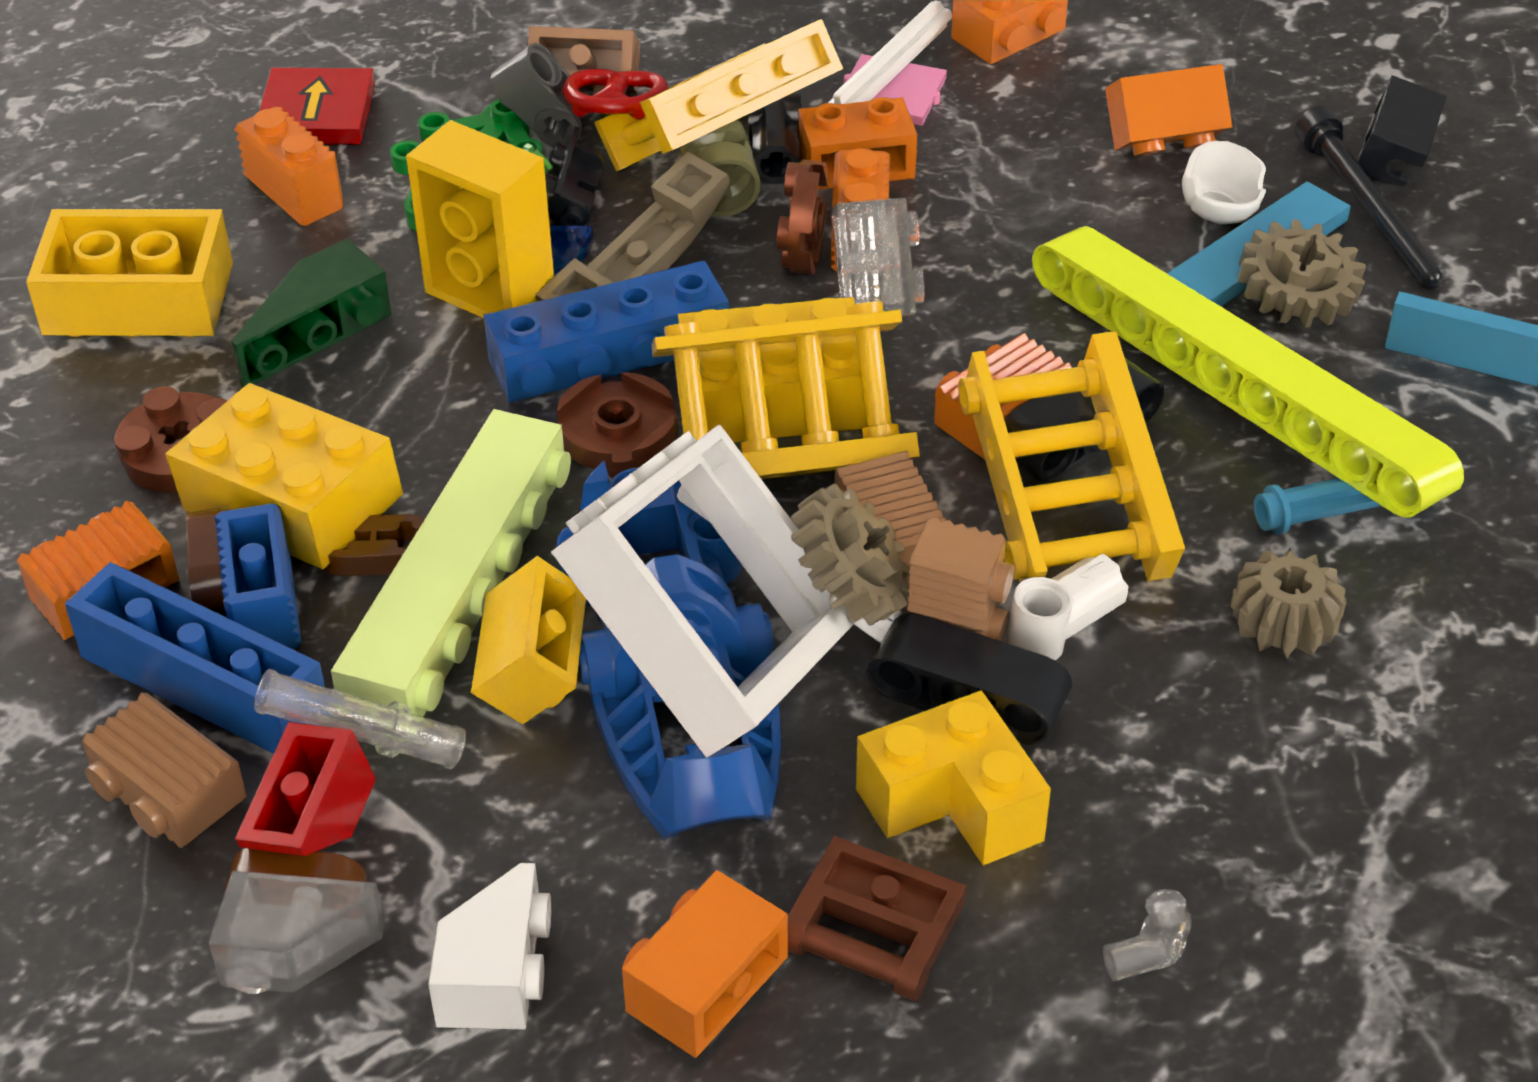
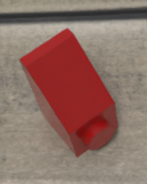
M288 722L235 837L239 847L307 856L352 837L376 781V777L353 730Z

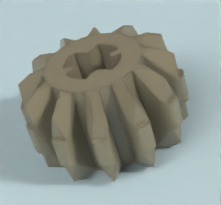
M1291 548L1287 550L1283 557H1278L1264 550L1256 562H1245L1243 570L1239 573L1237 586L1233 589L1231 600L1232 617L1238 620L1240 636L1247 638L1257 637L1259 651L1274 646L1281 648L1287 659L1291 652L1298 648L1313 656L1321 643H1332L1333 637L1339 631L1346 605L1345 588L1339 585L1337 569L1330 567L1319 568L1317 554L1302 559L1296 557Z

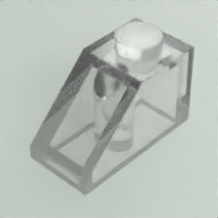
M232 871L209 941L221 986L233 987L241 992L258 994L265 991L294 993L382 939L385 923L377 883Z

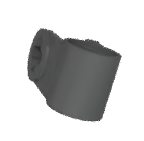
M537 43L530 44L492 72L490 81L496 97L503 105L516 113L538 135L541 141L552 147L555 146L556 142L566 145L575 126L580 128L576 142L579 140L582 131L580 119H583L585 116L577 117L573 113L572 106L563 97L562 87L570 74L557 62L556 58L547 48ZM585 87L579 89L581 93L590 95ZM551 118H553V123L551 125V128L549 129Z

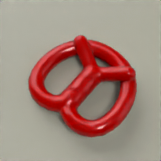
M586 69L570 75L563 84L562 93L566 102L572 106L573 113L577 117L590 113L628 114L640 120L646 116L640 102L668 90V83L663 76L649 71L616 72L608 69ZM605 85L603 90L592 96L579 91L584 86ZM628 87L651 88L648 92L638 96L628 97L625 95Z

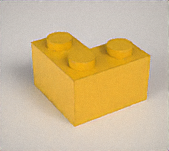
M982 690L857 736L856 790L887 839L949 815L982 865L989 864L1045 841L1051 788Z

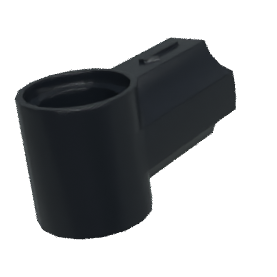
M791 93L748 114L749 141H753V158L759 175L768 184L785 183L788 162L799 163L798 111L801 109V93Z

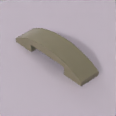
M687 152L650 186L655 202L587 266L574 258L536 294L537 300L542 301L667 270L688 248L714 212L730 183L728 174Z

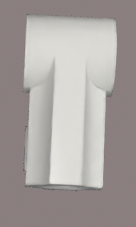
M1102 553L1096 558L1090 557L1079 561L1052 579L1034 577L1022 581L1015 588L1005 642L1057 660L1062 655L1066 639L1125 603L1129 586L1122 578L1119 565Z

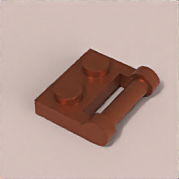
M834 836L788 915V952L802 957L808 951L894 985V994L917 1002L926 986L931 968L965 904L967 885ZM824 913L910 946L905 957H901L817 923Z

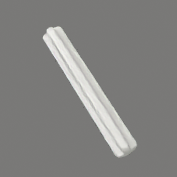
M941 1L930 2L834 93L829 103L846 104L872 100L947 27V23L952 19L951 10L944 8Z

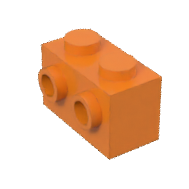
M953 0L951 38L989 64H993L1064 30L1066 27L1068 0Z
M1223 64L1123 77L1105 88L1114 149L1117 151L1132 148L1134 157L1166 151V143L1183 141L1184 149H1195L1207 141H1216L1215 136L1233 128Z
M878 97L870 101L846 104L825 103L818 107L799 109L798 142L800 143L801 161H821L827 164L828 187L818 186V190L833 188L835 154L840 150L866 148L872 151H885L890 154L889 181L915 178L917 132L903 97Z
M716 870L698 890L690 889L681 896L672 910L670 919L651 939H641L629 951L622 966L625 1011L694 1058H697L788 958V914Z

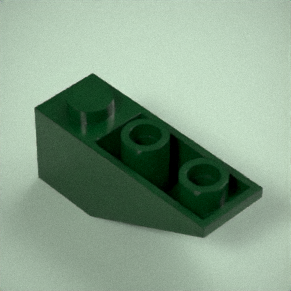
M348 238L298 261L231 340L241 386L245 387L248 383L255 385L391 316L385 270Z

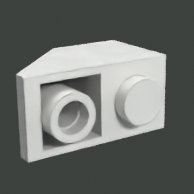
M535 863L518 864L438 921L428 984L436 1027L526 1029L529 999L541 1000L544 988L543 954H535L537 937L548 938L551 928L550 893H539Z

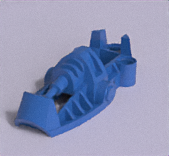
M603 461L592 471L584 483L580 511L638 468H631L620 472L610 483L605 461ZM678 480L618 527V529L637 555L677 549L678 554L653 558L645 565L738 687L774 651V637L769 615L767 612H763L759 603L736 607L732 591L726 584L738 577L742 570V564L713 525L679 501L677 494L682 484ZM568 526L557 537V547L574 535ZM558 562L559 570L569 576ZM586 599L585 607H592ZM596 612L598 622H602L603 629L582 632L578 665L581 682L583 685H588L599 730L607 752L623 784L641 812L663 839L675 837L683 831L723 821L755 818L760 821L772 819L779 787L781 761L779 705L777 704L755 728L735 740L736 746L730 747L728 744L706 758L694 742V744L685 745L686 755L670 757L665 761L653 703L662 702L663 700Z

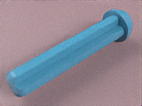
M1336 478L1288 489H1282L1277 484L1266 486L1263 493L1255 496L1254 514L1262 530H1272L1275 534L1279 535L1287 533L1290 525L1379 507L1381 505L1346 482Z

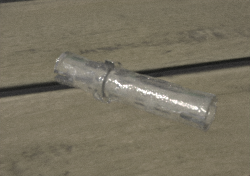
M268 669L262 676L254 700V710H256V713L262 715L269 714L301 724L351 729L358 741L375 745L378 754L391 758L397 756L398 753L443 765L444 768L451 770L458 763L465 745L466 732L465 729H462L463 727L448 725L412 714L410 706L393 701L388 706L342 693L335 689L282 675L272 669Z

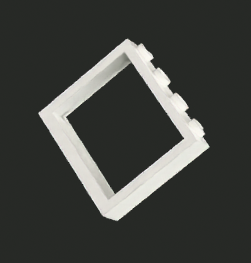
M720 424L697 441L687 431L568 520L566 524L574 535L551 551L706 758L755 728L855 623L849 619L846 606L842 605L834 610L830 606V593L827 590L821 593L813 587L812 581L808 576L812 569L801 566L798 561L799 558L805 555L804 549L795 544L791 539V535L799 529ZM678 480L792 631L738 687L618 529V527Z

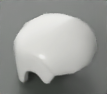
M1207 141L1194 149L1182 178V190L1185 201L1191 206L1193 212L1219 225L1243 223L1258 211L1266 193V189L1263 188L1266 167L1257 156L1245 147L1229 141Z

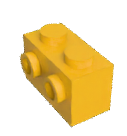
M536 556L486 593L471 688L472 694L522 725L546 708H553L558 705L565 695L576 688L586 604L585 596L572 579L539 556Z

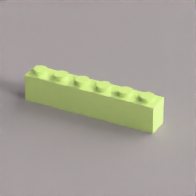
M493 409L331 669L339 715L413 735L426 711H433L437 707L443 693L446 676L453 664L461 663L467 655L471 642V633L479 619L483 617L486 593L501 583L506 572L512 573L515 571L521 558L525 539L531 529L537 530L541 526L547 509V501L555 487H563L568 478L571 457L569 452L564 451L561 424Z

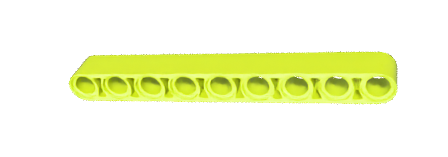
M1088 226L1079 227L1039 245L1034 250L1032 264L1035 275L1041 285L1049 292L1111 332L1116 331L1117 335L1392 513L1403 518H1411L1461 488L1464 482L1462 463L1456 453L1445 443L1095 229Z

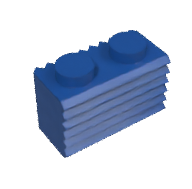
M271 503L220 512L214 518L220 559L223 603L227 618L291 649H297L302 644L291 558L280 506Z

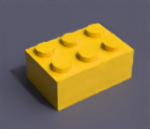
M450 120L406 155L425 293L481 318H484L483 315L538 302L536 294L554 278L544 158Z
M52 209L26 281L41 335H68L72 337L214 336L233 265L222 209Z
M854 297L823 298L815 301L763 304L733 309H708L700 312L678 314V324L699 322L701 323L702 332L846 316V307L854 305L855 301ZM856 334L820 338L831 430L848 431L868 427ZM796 342L759 345L771 438L807 434ZM735 348L698 352L708 432L720 424L733 442L746 441Z
M248 383L239 392L234 394L232 398L165 453L184 510L194 512L219 508L222 512L271 503L278 505L281 509L290 556L320 569H324L330 563L328 555L333 550H344L349 542L356 539L354 530L370 515H382L403 495L389 437L251 383Z

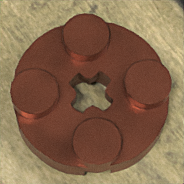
M802 160L800 163L788 162L784 194L790 197V217L780 216L777 229V250L782 251V267L789 268L791 273L814 275L816 270L813 262L819 263L825 230L827 203H823L822 196H817L818 186L828 187L826 162Z
M621 373V381L602 383L601 375L588 377L570 387L558 402L557 424L562 425L564 451L569 452L570 457L576 462L592 469H596L605 461L610 478H614L624 470L641 467L677 439V414L674 410V402L669 390L658 381L641 374ZM625 419H628L627 422L622 423V424H609V423H606V421H607V422H616V423H617V422H619V421H623V420H625Z
M165 386L148 391L143 396V404L134 408L121 421L114 437L119 460L125 466L127 476L135 484L149 490L178 492L165 453L228 400L195 392L178 393L174 388ZM182 438L173 443L172 445H168L170 441Z

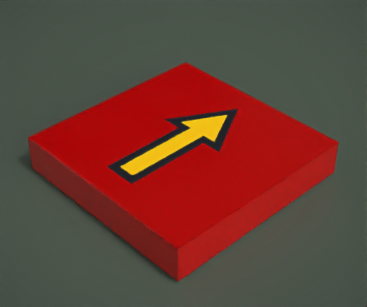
M271 67L259 111L273 107H283V112H288L289 117H294L296 122H300V126L306 127V131L312 132V136H317L318 141H323V144L360 145L362 144L375 88L374 69Z

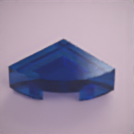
M550 226L554 274L559 273L574 258L581 262L588 255L593 245L592 226Z

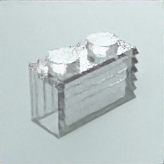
M906 198L837 203L832 208L839 298L854 297L855 304L883 302L884 311L901 309L902 317L915 315V304L923 303L925 296L921 268L912 269L910 246H918L920 239L917 212L907 211Z

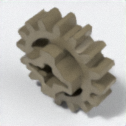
M1293 219L1290 229H1284L1279 223L1274 221L1270 223L1267 233L1257 229L1253 233L1251 242L1245 243L1238 264L1241 267L1237 280L1240 283L1247 284L1244 293L1246 299H1262L1259 311L1263 314L1275 309L1281 312L1280 322L1286 324L1292 316L1300 317L1304 327H1310L1313 318L1319 317L1328 326L1333 324L1336 313L1347 317L1350 314L1353 303L1357 304L1365 284V280L1362 277L1366 266L1364 263L1355 262L1358 253L1356 247L1342 248L1340 246L1343 237L1340 233L1327 237L1322 233V225L1318 223L1312 229L1305 230L1299 220Z
M832 484L826 489L822 487L797 505L799 511L791 516V520L799 530L791 535V539L795 544L803 548L805 555L799 558L798 561L801 566L812 569L808 576L812 581L813 587L821 593L825 590L830 593V606L834 610L844 605L851 621L856 622L863 617L868 626H872L878 621H883L908 604L905 598L909 596L910 592H908L910 584L904 578L910 575V566L901 561L898 555L905 549L901 543L893 541L897 534L888 520L884 517L880 519L874 517V505L870 501L862 506L859 504L855 490L850 488L842 493L837 484Z

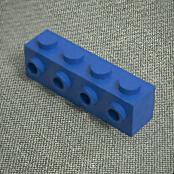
M704 260L485 314L483 316L488 359L510 403L569 388L588 377L601 375V379L621 373L674 361V355L653 357L651 345L655 337L665 336L664 327L678 324V314L700 312L708 309H729V301Z
M109 562L65 603L81 658L273 754L288 722L323 726L331 717L320 662L112 562Z

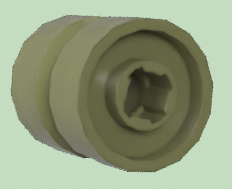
M735 120L680 146L681 157L689 152L722 170L729 176L730 183L712 213L713 216L736 215L746 210L756 201L760 192V176L752 156L748 134L740 122Z

